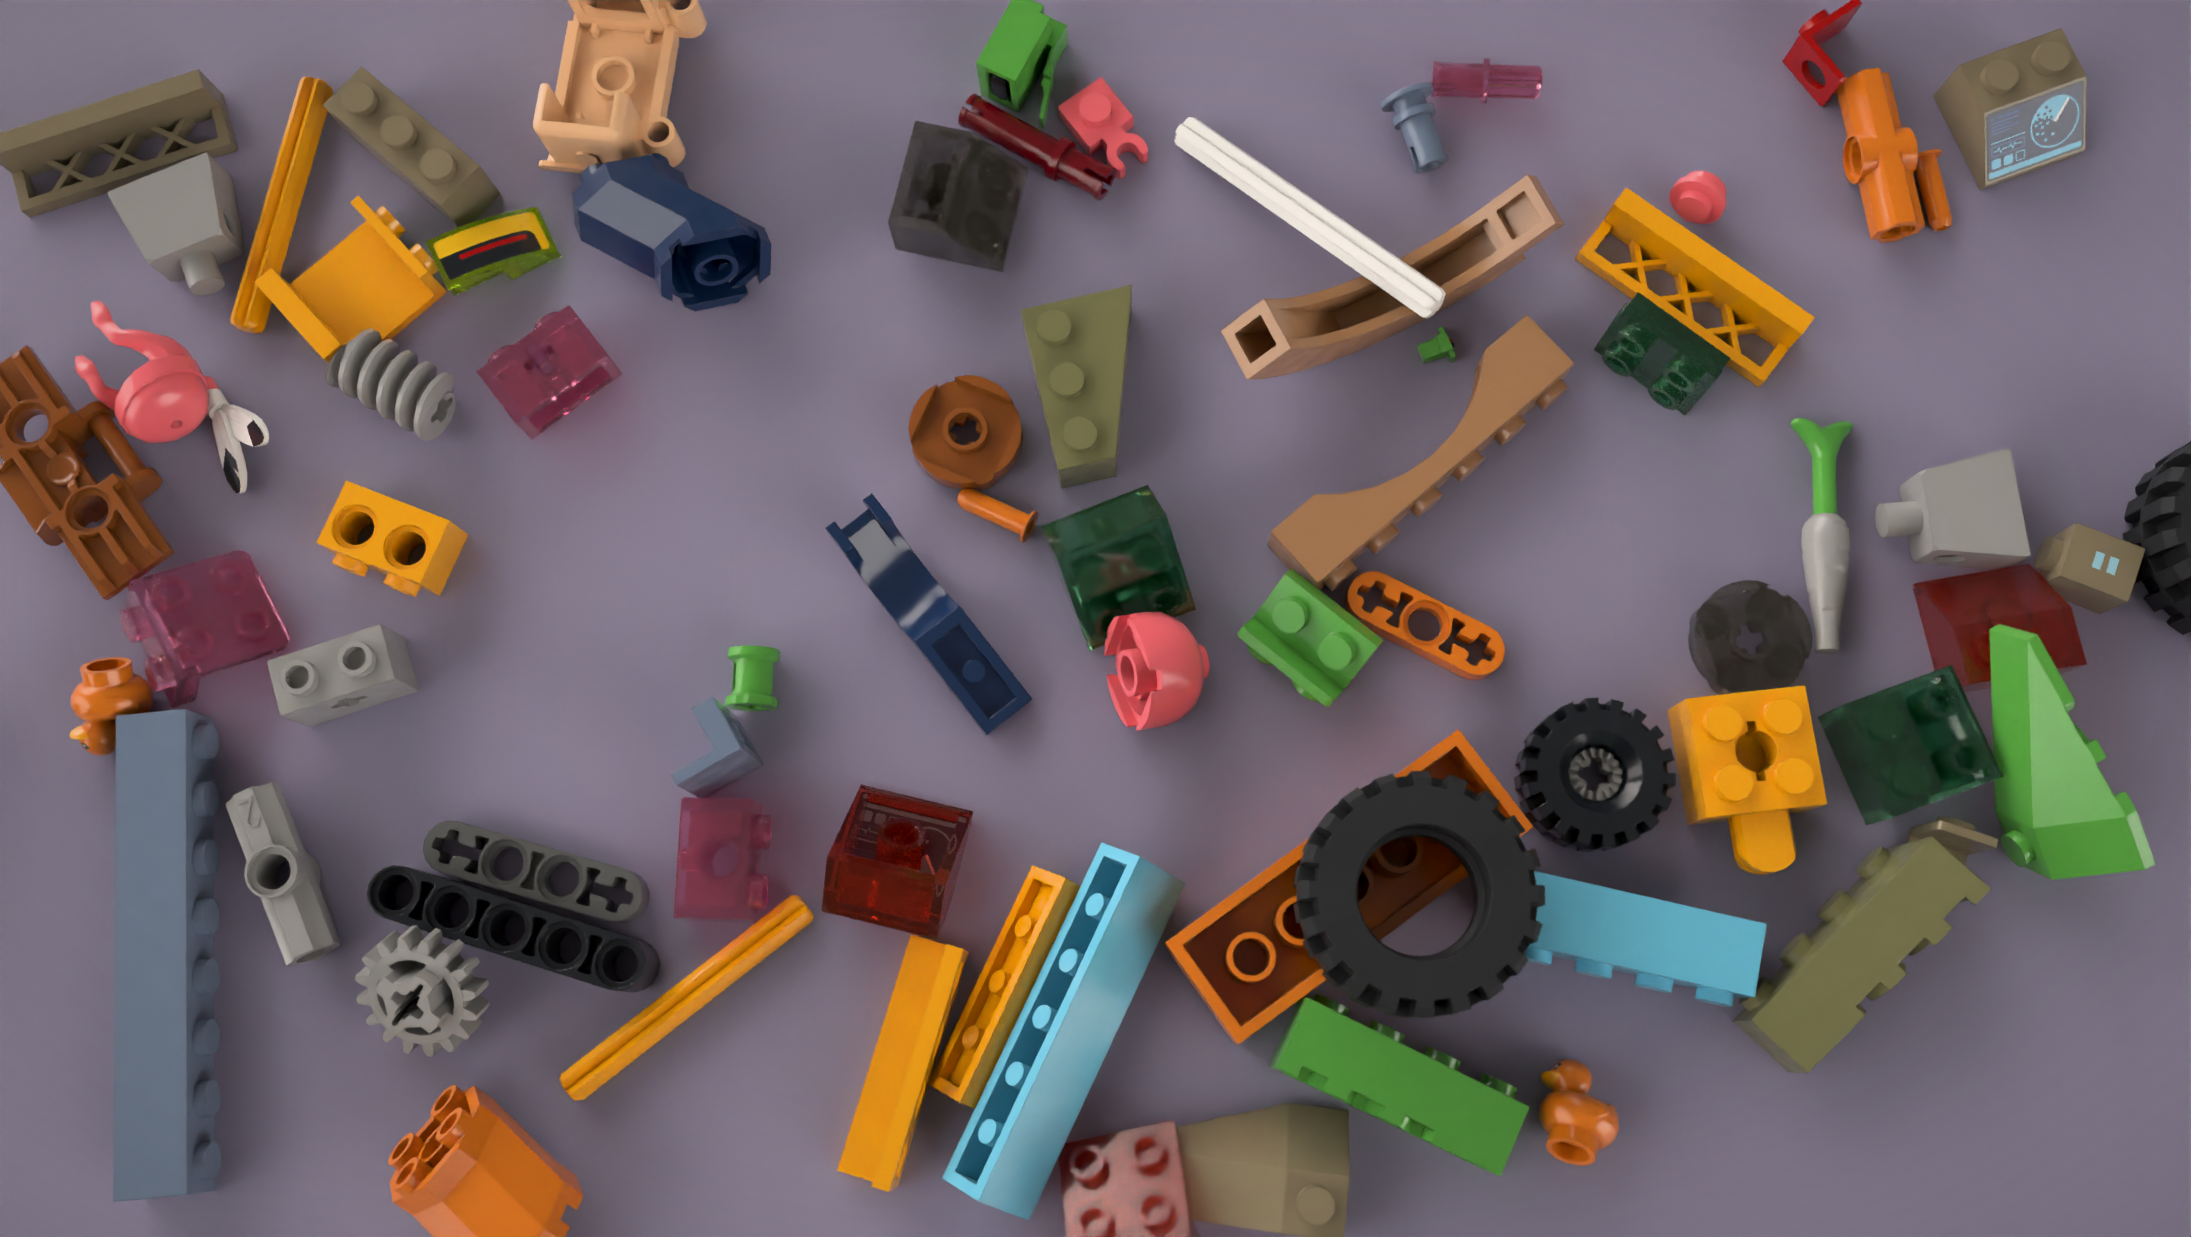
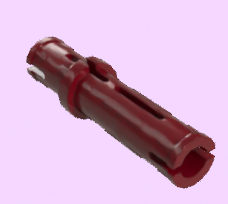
M975 93L970 95L965 101L966 104L972 107V110L969 111L962 107L958 124L963 128H968L1044 169V175L1055 182L1063 179L1089 193L1099 201L1108 193L1107 189L1103 188V185L1105 183L1111 187L1116 175V169L1078 151L1075 142L1066 137L1058 140L983 100L981 96Z

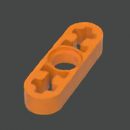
M1369 571L1360 574L1352 581L1346 593V611L1371 631L1468 680L1487 678L1501 665L1504 659V642L1496 630L1382 572ZM1373 586L1383 591L1380 600L1394 609L1397 607L1400 598L1409 603L1401 612L1395 628L1387 623L1393 612L1380 606L1374 608L1372 613L1366 612L1362 609L1364 599L1357 592L1368 593ZM1417 611L1432 613L1440 624L1439 635L1430 641L1418 640L1409 631V616ZM1452 624L1461 629L1454 638L1455 640L1465 645H1471L1476 639L1486 643L1483 652L1491 657L1490 661L1482 659L1476 666L1471 665L1466 661L1469 652L1454 643L1449 648L1448 654L1439 650L1449 637Z

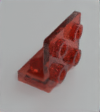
M1173 1121L1064 1144L1059 1155V1168L1066 1237H1201L1190 1217L1179 1132Z

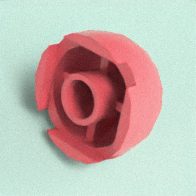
M1140 612L1116 616L1108 626L1105 640V656L1115 655L1118 676L1107 674V683L1114 707L1122 722L1127 727L1137 726L1136 730H1144L1177 722L1189 713L1201 694L1204 679L1209 674L1210 665L1206 649L1203 645L1198 644L1193 633L1184 623L1162 612Z

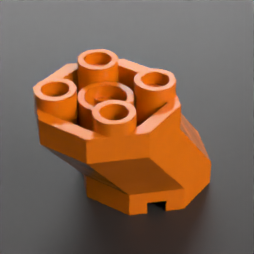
M456 1085L446 1088L432 1106L430 1119L416 1134L410 1132L405 1135L394 1147L388 1159V1164L396 1169L390 1180L393 1203L413 1215L433 1237H566L570 1226L563 1222L561 1217L567 1204L577 1210L584 1196L577 1176L559 1164L493 1098L476 1086H472L464 1091Z

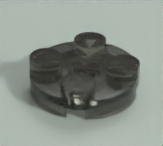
M1738 581L1715 591L1692 614L1688 634L1690 654L1697 670L1716 693L1730 694L1785 688L1792 684L1800 675L1798 673L1802 670L1805 659L1809 657L1811 652L1812 631L1804 610L1788 594L1782 596L1776 590L1767 588L1769 584L1760 581ZM1741 625H1747L1751 633H1761L1764 642L1756 646V654H1749L1746 648H1740L1737 644L1736 637L1741 635Z

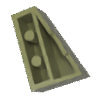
M1132 285L1021 309L1024 334L1061 489L1116 477L1132 314Z

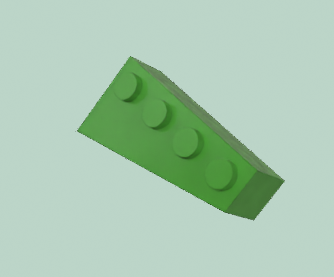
M1316 994L1313 1000L1307 997L1297 1001L1269 1067L1498 1176L1502 1175L1530 1106L1514 1099L1517 1092L1516 1087L1483 1073L1480 1082L1458 1072L1461 1064L1459 1060L1428 1046L1424 1054L1402 1044L1405 1037L1404 1034L1374 1020H1371L1369 1027L1347 1017L1349 1008L1322 995Z

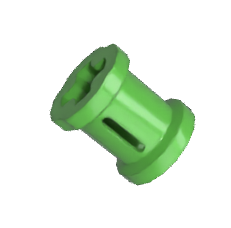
M755 645L733 646L728 649L727 658L733 661L732 691L731 695L725 698V707L732 710L751 712L778 709V699L773 697L774 663L780 661V650Z

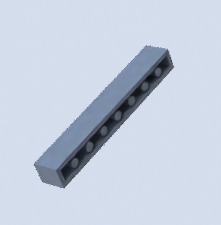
M188 709L116 716L113 1202L214 1191L215 1178L219 1174L221 1167V1151L219 1145L215 1142V1115L220 1108L221 1091L219 1084L214 1080V1054L217 1053L221 1040L220 1027L214 1019V993L217 992L220 985V969L217 961L214 959V933H216L219 927L220 911L217 902L214 900L213 874L217 872L220 862L219 849L213 840V816L216 815L219 808V793L213 782V758L216 757L219 750V737L213 725V718Z

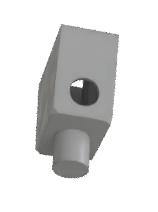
M207 152L107 192L110 201L149 265L171 282H179L186 279L189 290L193 295H211L224 287L225 283L219 265L241 257L245 248L232 176Z
M2001 449L1920 471L1901 484V502L1880 503L1876 507L1875 525L1879 536L1882 538L1907 536L1911 558L1917 564L2003 570L2031 556L2011 449Z

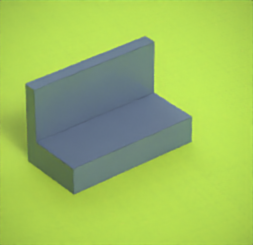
M712 696L691 709L714 750L671 774L677 786L703 800L763 766V763L737 716Z

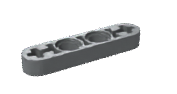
M445 821L437 824L429 830L424 839L423 853L425 860L431 868L440 873L607 921L627 923L636 920L644 913L649 903L650 893L647 883L640 875L632 871L459 821ZM460 832L458 842L480 849L482 852L479 856V861L461 856H453L448 864L450 855L442 851V845L445 840L455 841ZM488 838L489 842L485 845V839ZM510 847L517 848L523 856V869L514 879L504 881L495 872V860L504 849ZM570 863L578 870L579 884L570 895L559 897L551 890L549 883L550 875L557 866ZM478 867V873L475 874L474 870ZM600 870V874L594 881V871ZM623 879L627 880L625 890L634 893L631 904H620L617 912L613 911L614 901L590 894L594 882L619 888ZM590 895V905L585 906L584 902Z

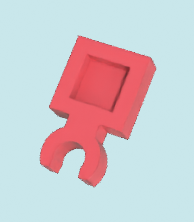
M1102 77L1057 107L1058 117L1089 156H1092L1102 148L1105 150L1107 166L1116 169V178L1121 180L1125 177V165L1118 158L1122 153H1134L1142 164L1148 161V147L1145 141L1136 134L1126 133L1134 127V117Z

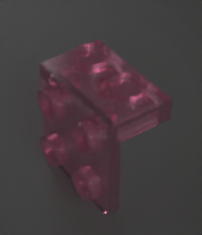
M242 550L228 552L130 580L126 609L120 610V620L127 638L131 643L140 641L147 656V659L143 660V666L150 686L155 692L164 691L171 708L195 701L200 677L281 652L287 648L290 640V635L250 555Z

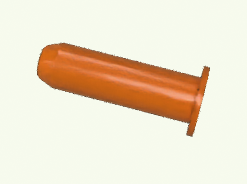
M1931 149L1918 153V162L1915 170L1928 223L1934 231L1948 229L1952 222V215L1937 157L1942 154L1941 149Z
M972 488L962 489L957 496V504L962 509L1019 534L1020 542L1023 543L1028 540L1037 522V511L1034 510L1027 514Z

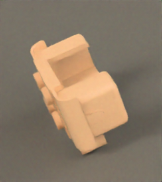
M567 0L574 12L573 21H568L556 91L554 94L548 83L540 85L533 120L534 131L549 152L548 159L540 160L538 167L541 170L582 173L588 166L593 164L645 156L653 153L665 156L671 167L679 165L685 157V147L673 123L667 119V112L679 47V37L695 38L706 29L707 20L699 0Z

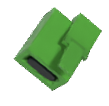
M1011 0L976 62L981 95L1019 113L1044 69L1041 83L1043 101L1039 116L1040 128L1044 129L1054 86L1053 73L1068 45L1067 25L1045 15L1044 5L1033 0Z

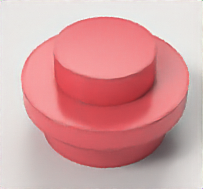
M1693 171L1687 176L1680 178L1674 184L1670 191V203L1674 210L1686 221L1709 224L1718 220L1726 208V187L1720 178L1710 172Z

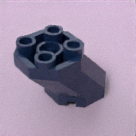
M653 153L590 165L580 175L581 185L572 192L574 223L580 240L655 279L662 297L673 301V295L681 298L683 306L690 310L699 311L738 303L748 294L745 285L756 276L760 284L771 273L772 244L765 228L689 189L683 172L671 167L668 159L661 154Z

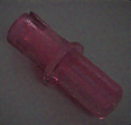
M1484 58L1483 63L1434 61L1432 73L1434 92L1431 94V97L1480 98V103H1486L1487 97L1535 99L1539 97L1542 90V68L1532 65L1490 64L1489 58Z

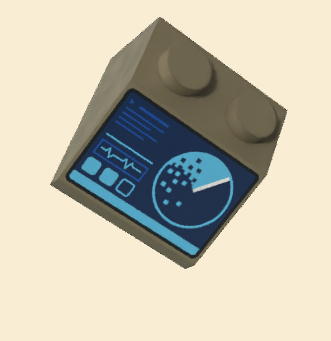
M2062 28L1960 64L1933 95L1980 191L2080 155L2086 149L2087 76Z

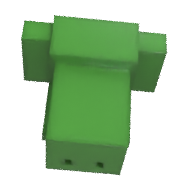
M1443 326L1438 328V335L1434 339L1417 345V350L1423 364L1441 357L1442 359L1448 357L1450 363L1456 361V355L1453 350L1455 344L1452 343L1453 340L1451 338H1448Z

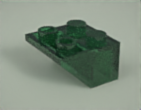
M1148 485L1041 526L1057 573L1089 651L1105 645V640L1108 639V626L1116 616L1140 612H1162L1172 617H1178L1196 610L1168 517Z
M1952 665L1846 703L1818 716L1866 826L1894 818L2004 777Z

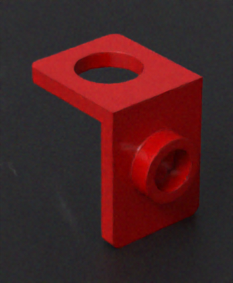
M1851 0L1831 14L1824 9L1811 17L1799 29V37L1782 61L1819 106H1824L1830 102L1845 82L1844 74L1820 45L1846 28L1862 5L1860 0ZM1808 60L1814 62L1821 69L1825 77V85L1820 84L1814 79L1808 67Z

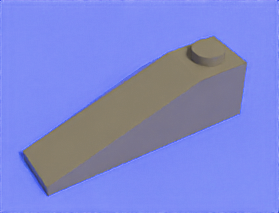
M1283 1103L1267 1108L1101 1142L1094 1205L1304 1237H1344L1350 1179L1349 1110Z

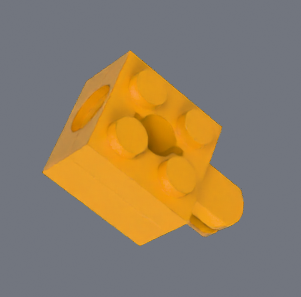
M1805 685L1686 698L1667 710L1687 825L1728 821L1734 859L1741 870L1754 875H1766L1786 869L1796 858V846L1790 814L1806 812L1827 804Z

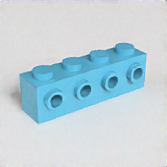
M1534 871L1536 885H1545V905L1537 908L1536 921L1542 923V928L1538 941L1529 944L1525 952V956L1529 959L1528 962L1551 965L1552 956L1576 961L1574 971L1577 973L1611 979L1612 971L1616 970L1636 975L1635 986L1672 993L1673 984L1696 989L1695 1000L1726 1007L1733 1006L1734 998L1755 997L1767 924Z

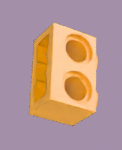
M346 480L316 543L335 554L332 561L333 565L348 572L365 577L368 570L372 569L386 575L383 584L409 596L416 597L420 589L440 596L467 540L468 534L450 520ZM374 523L372 536L365 543L358 545L357 538L360 531L365 526ZM425 543L426 550L421 560L415 564L408 565L410 551L415 546Z

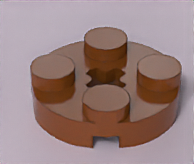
M975 375L954 377L955 381L946 382L939 387L937 384L932 386L918 399L909 420L908 429L915 459L930 478L944 486L960 490L966 488L977 490L989 489L1012 468L1021 451L1023 433L1019 412L1013 405V400L1006 390L997 383ZM968 420L975 421V430L980 435L979 439L976 442L969 441L966 445L957 444V436L951 432L954 425L964 427Z

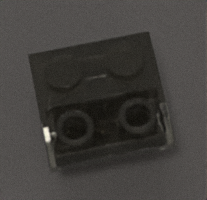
M915 120L888 221L895 249L1003 272L1028 174V167L969 131Z

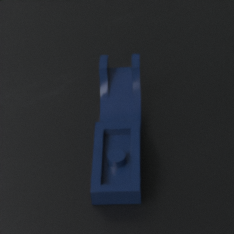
M871 493L862 500L867 507L865 512L842 529H840L835 521L825 529L885 610L923 654L983 733L988 735L1030 702L1032 698L960 605L946 593L903 538L892 518Z

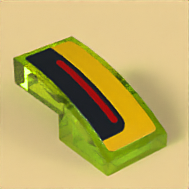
M537 206L487 217L425 241L446 288L454 296L504 272L513 280L561 257Z

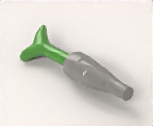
M1796 418L1791 421L1790 426L1803 441L1812 457L1813 515L1803 524L1801 530V551L1806 588L1809 594V603L1815 628V652L1832 654L1839 652V626L1850 558V529L1847 527L1846 521L1837 514L1836 457L1844 439L1854 425L1848 421H1840L1821 428L1809 419Z

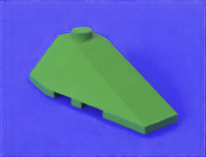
M2002 624L1989 629L1995 812L2004 833L2001 836V844L2007 856L2017 866L2026 867L2051 880L2146 870L2155 865L2156 863L2138 812L2127 792H2119L2114 795L2096 764L2107 758L2097 739L2089 740L2085 733L2073 723L2068 714L2074 708L2075 700L2039 636Z

